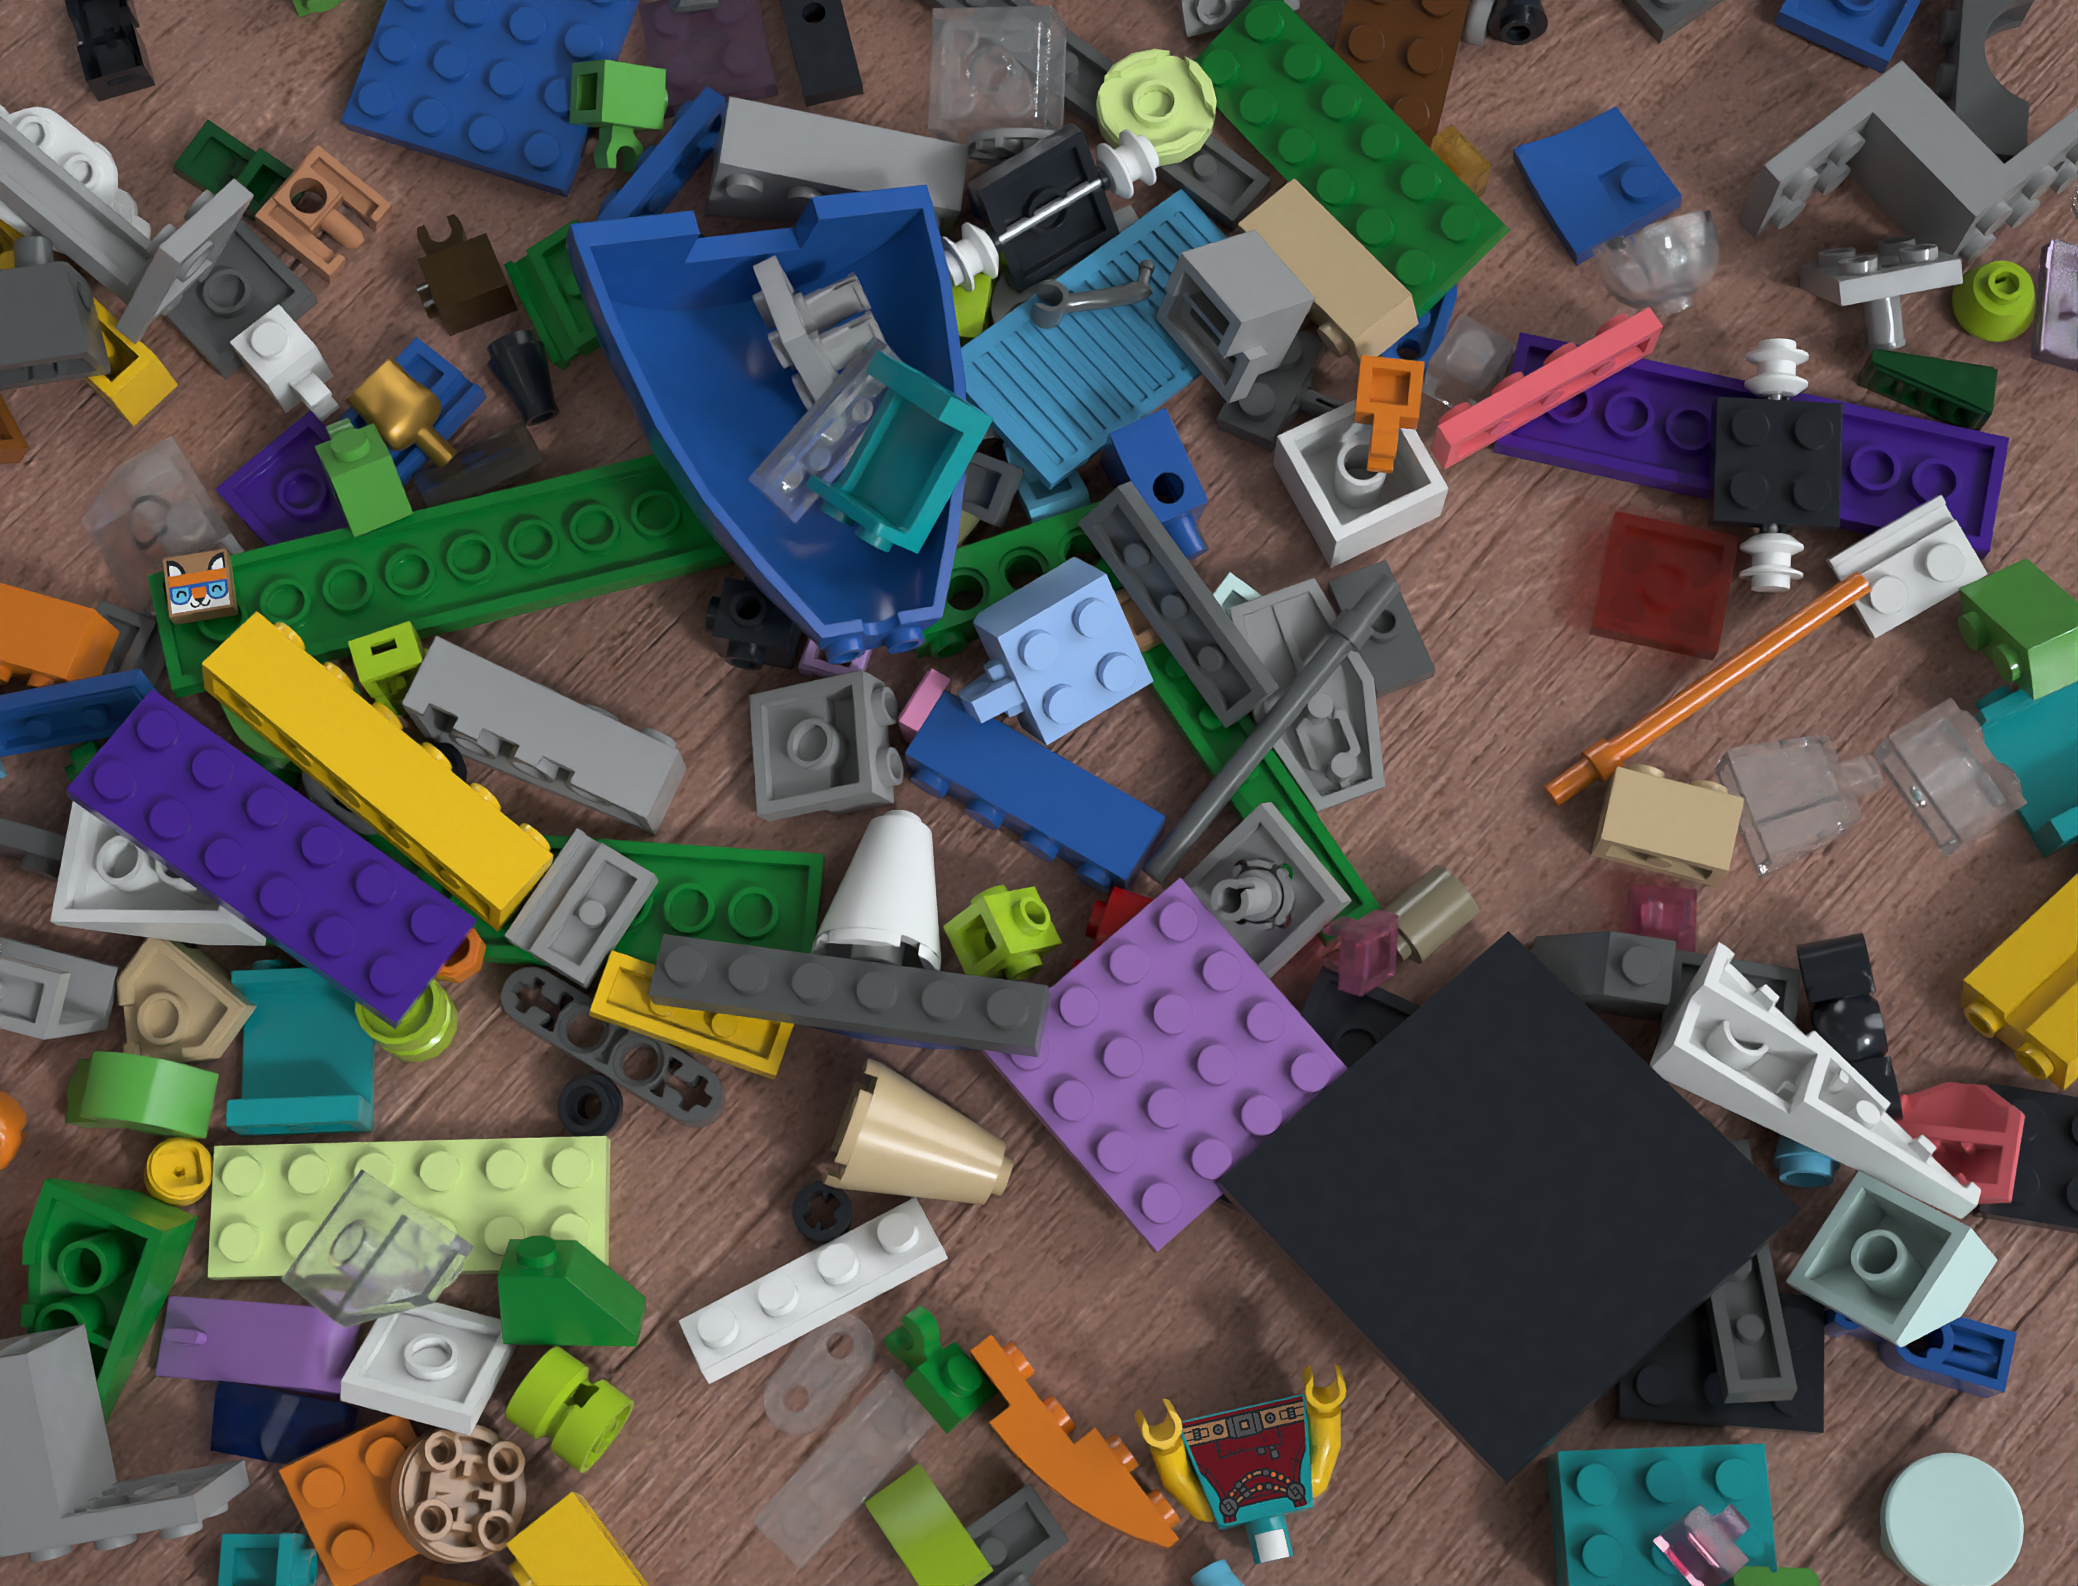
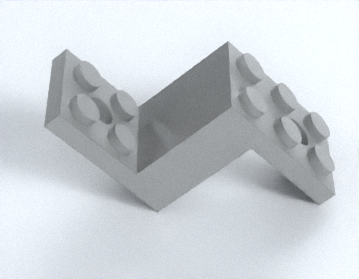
M1901 60L1764 164L1739 222L1754 238H1757L1772 225H1775L1780 230L1790 224L1803 211L1806 206L1804 202L1818 190L1823 195L1830 193L1849 175L1907 236L1915 237L1916 243L1937 244L1938 251L1963 258L1967 263H1971L1995 241L1996 237L1993 235L1995 231L2006 223L2012 229L2016 228L2039 207L2041 202L2038 198L2049 189L2059 194L2078 178V107L2004 164Z
M85 1324L0 1339V1557L28 1553L30 1562H41L70 1553L72 1551L71 1545L93 1541L96 1551L110 1550L133 1543L138 1539L137 1533L159 1530L161 1539L183 1537L203 1529L202 1520L227 1511L229 1509L227 1502L250 1486L244 1459L117 1482Z

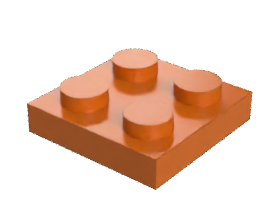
M388 1414L283 1465L279 1469V1473L333 1586H354L419 1554L399 1531L392 1513L390 1499L391 1482L395 1467L407 1447L421 1436L414 1420Z

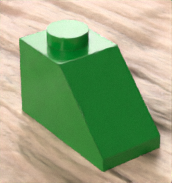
M542 1235L530 1236L524 1239H509L497 1276L503 1344L637 1347L647 1309L646 1297L577 1240H554L551 1237Z

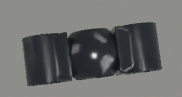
M1863 933L1796 945L1808 1007L1813 1008L1810 1012L1813 1031H1816L1891 1103L1886 1113L1894 1121L1903 1120L1901 1100L1891 1056L1885 1057L1888 1053V1044L1878 1001L1872 997L1876 993Z

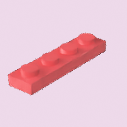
M1650 307L1630 318L1627 313L1611 318L1597 330L1596 337L1578 347L1574 342L1565 344L1545 359L1543 367L1529 375L1524 376L1522 372L1514 373L1499 382L1492 389L1491 396L1473 406L1470 402H1463L1447 411L1438 421L1439 425L1437 426L1431 448L1432 453L1444 470L1651 354L1663 325Z

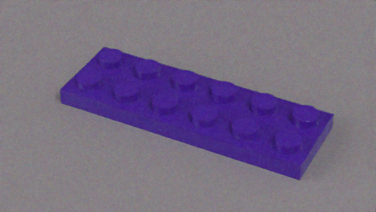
M153 689L150 690L66 789L68 798L394 1029L401 1023L469 935L477 921L473 916Z

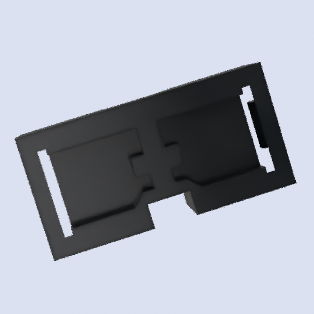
M65 0L68 15L79 41L77 50L85 80L98 102L156 85L145 44L136 30L140 25L133 0Z

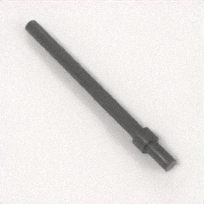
M1381 573L1352 610L1344 608L1328 628L1331 633L1330 637L1141 867L1150 878L1162 884L1350 651L1359 652L1374 633L1371 625L1401 590L1400 586L1393 579Z

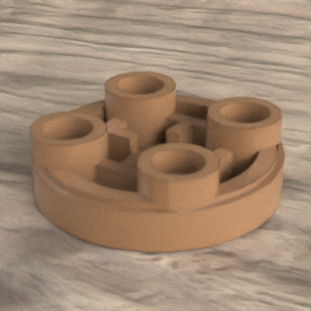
M475 1425L470 1436L439 1427L418 1437L400 1457L391 1482L390 1499L392 1513L402 1536L423 1556L447 1564H461L479 1560L506 1548V1543L515 1537L516 1529L522 1519L526 1503V1483L523 1473L525 1457L522 1450L515 1443L505 1441L495 1432L480 1425Z

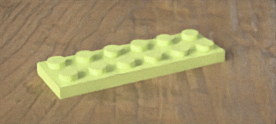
M607 1136L214 1146L208 1278L214 1281L498 1274L509 1239H524L536 1235L548 1236L554 1240H577L609 1267L611 1140Z

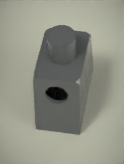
M25 236L16 239L13 242L15 268L0 270V391L111 374L110 362L92 291L87 280L68 262H54L53 244L48 238Z

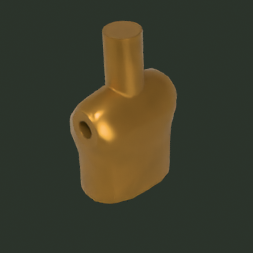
M390 356L344 400L368 425L375 424L387 449L391 451H402L415 443L439 469L457 454V451L433 427L441 413L440 400L431 390L411 377L393 356Z

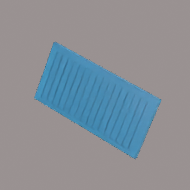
M1182 189L1178 190L1056 279V281L1062 283L1067 288L1069 294L1125 285L1137 281L1139 265L1143 260L1147 259L1151 260L1155 266L1148 284L1153 289L1150 297L1130 305L1064 314L1057 326L1046 329L1034 324L1031 318V310L1036 303H1043L1052 307L1053 305L1039 299L1037 294H1035L961 348L966 378V400L994 418L990 426L1049 490L1104 449L1109 433L1150 415L1203 374L1155 318L1167 293L1164 288L1181 252L1228 238Z

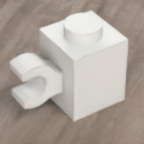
M279 304L230 341L249 373L285 413L302 401L322 422L340 408L331 397V391L324 384L333 377V374L321 353Z

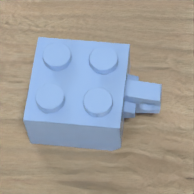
M1073 557L978 613L973 624L990 661L983 666L986 671L985 674L957 693L967 714L977 722L982 724L1003 712L1009 717L1016 715L1022 729L1048 745L1154 681L1107 574Z

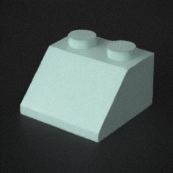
M1858 1171L1786 1282L1792 1288L1901 1348L1961 1317L1997 1262V1259L1971 1227Z

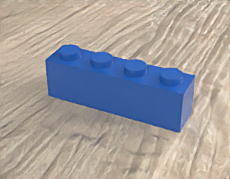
M946 690L905 752L908 772L913 774L911 781L922 791L938 799H943L946 794L967 805L965 812L979 824L995 831L998 830L1000 825L1022 837L1020 844L1027 851L1047 862H1052L1055 857L1077 868L1075 876L1081 882L1103 894H1108L1109 890L1113 889L1114 886L1129 891L1142 870L1141 867L1148 860L1164 834L1165 815L995 718H991L982 724L977 722L967 714L961 699Z

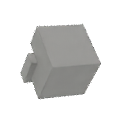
M1251 230L1181 252L1164 288L1167 293L1155 318L1227 403H1231L1247 397L1259 374L1280 367L1315 297L1257 231Z

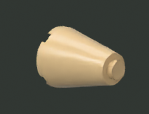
M866 1058L862 1069L872 1077L868 1085L858 1081L854 1083L830 1150L837 1153L834 1162L840 1164L837 1171L825 1167L822 1183L839 1189L982 1205L987 1202L991 1193L1001 1196L1008 1183L1014 1163L1013 1158L1004 1156L1006 1142L881 1062Z

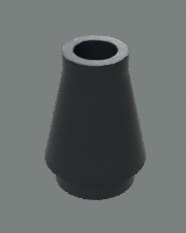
M531 330L515 331L493 341L487 347L491 358L487 363V367L520 412L525 425H538L557 416L560 411L554 399L544 342L536 341Z

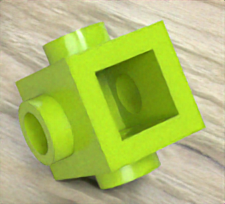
M1005 885L991 887L972 898L970 901L971 905L943 926L966 975L989 978L1006 976L1007 980L1022 981L1039 972L1044 967L1041 958L1062 944L1051 921L1049 911L1041 901L1035 886L1007 891Z

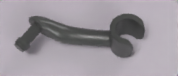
M1143 260L1139 265V274L1135 282L1069 294L1067 288L1062 283L1047 279L1039 285L1036 294L1039 299L1051 303L1053 307L1043 303H1036L1032 307L1031 318L1034 324L1040 328L1049 329L1057 326L1064 314L1119 307L1145 300L1153 293V289L1148 284L1151 274L1154 272V263L1151 260Z

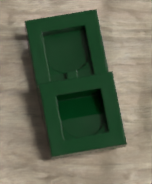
M208 119L173 165V173L202 192L209 190L214 195L233 179L237 180L254 195L243 214L244 217L254 222L257 212L294 171L260 147L255 152ZM306 191L300 192L292 198L291 203L294 207Z

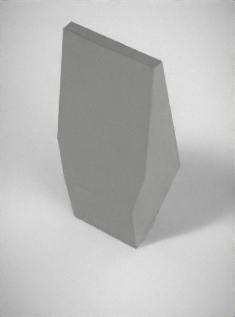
M1315 578L1236 605L1228 610L1234 625L1280 687L1252 710L1256 726L1331 635L1328 628L1337 618V615ZM1352 650L1272 747V750L1316 813L1385 787L1374 677L1359 652Z

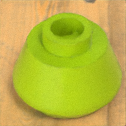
M1994 261L1970 269L1963 275V283L1956 284L1952 294V308L1957 321L1968 333L1985 341L2003 342L2018 337L2028 329L2036 314L2037 302L2031 277L2022 267L2009 261Z

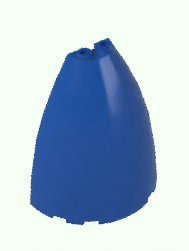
M927 184L812 197L794 227L698 238L700 231L693 210L570 224L566 236L567 255L601 349L651 451L702 526L753 584L817 646L825 651L828 663L842 664L850 662L864 655L865 650L886 646L887 652L890 654L906 652L921 646L925 642L922 631L931 627L943 617L958 543L966 469L918 554L896 544L892 545L889 552L882 551L855 535L860 525L859 523L855 522L854 526L851 527L824 513L820 509L824 499L805 486L811 474L830 483L838 481L889 387L865 372L876 351L838 370L839 376L837 379L853 417L830 428L818 406L807 410L791 377L799 372L797 369L792 371L790 367L785 369L782 367L767 335L777 330V328H767L752 295L762 291L753 266L773 256H776L796 294L802 292L804 296L841 280L854 271L871 306L869 310L872 312L888 346L883 350L879 349V351L922 372L966 401V378L950 274ZM861 311L839 322L837 325L822 331V333L829 331L835 327H839L861 315H864V312L866 311Z

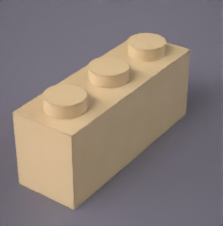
M1295 178L1238 223L1241 234L1256 230L1315 297L1307 315L1319 326L1317 329L1319 337L1336 357L1341 358L1344 354H1347L1359 366L1361 355L1378 357L1419 324L1412 294Z

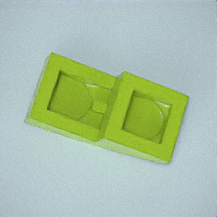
M920 1463L864 1503L919 1586H974L994 1571Z

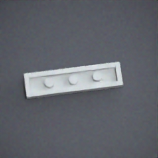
M914 1197L679 1320V1323L701 1372L708 1383L711 1384L948 1258L917 1198Z

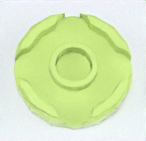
M1150 49L1131 53L1112 65L1098 91L1096 116L1101 135L1112 149L1115 150L1120 147L1119 134L1127 129L1136 136L1144 135L1156 150L1159 166L1182 162L1201 149L1213 130L1217 100L1211 79L1198 63L1186 56L1184 60L1176 56H1170V51Z

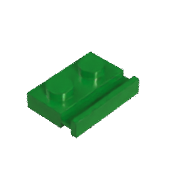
M577 219L572 220L527 249L528 255L514 263L510 260L504 264L541 341L544 342L545 349L552 363L562 370L570 366L569 361L580 354L587 356L601 347L575 281L566 250V236L570 224L581 223Z

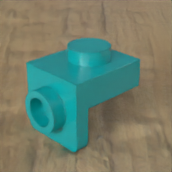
M298 1533L222 1534L218 1586H315L318 1573L316 1549H309L310 1536Z

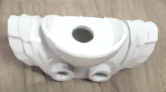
M0 104V116L150 240L151 226L148 222L137 216V203L131 195L118 188L116 164L112 154L103 145L90 140L51 109L32 107L9 114ZM0 200L1 220L24 236L44 237ZM53 244V250L65 254Z

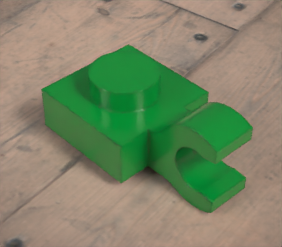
M919 1306L901 1319L904 1325L888 1334L884 1338V1342L888 1350L897 1359L903 1361L912 1371L903 1383L948 1434L985 1407L998 1391L955 1341L946 1348H942L939 1341L940 1331L936 1319L926 1308Z

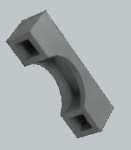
M1950 0L1949 10H1944L1938 30V46L1946 47L1945 63L1941 62L1938 67L1934 83V93L2005 164L2027 147L2030 103L2012 94L1995 78L1986 60L1985 41L1999 32L2020 27L2034 0Z

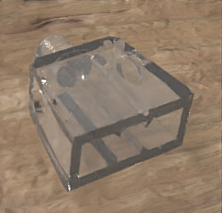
M1823 734L1731 748L1725 751L1714 768L1719 783L1728 789V794L1744 798L1738 829L1759 879L1775 873L1848 833L1862 818L1861 809L1856 798L1881 790L1883 787L1880 768L1871 754L1868 753L1840 762L1831 739Z

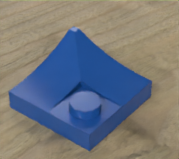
M1617 106L1566 131L1538 141L1522 144L1513 149V160L1544 217L1576 266L1674 211L1681 205V193Z

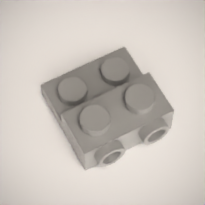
M858 670L749 695L758 817L770 822L822 810L841 815L894 804L893 786L900 785L903 781V765L899 753L895 748L890 747L888 725L897 722L898 705L893 691L889 687H885L884 682L864 670Z

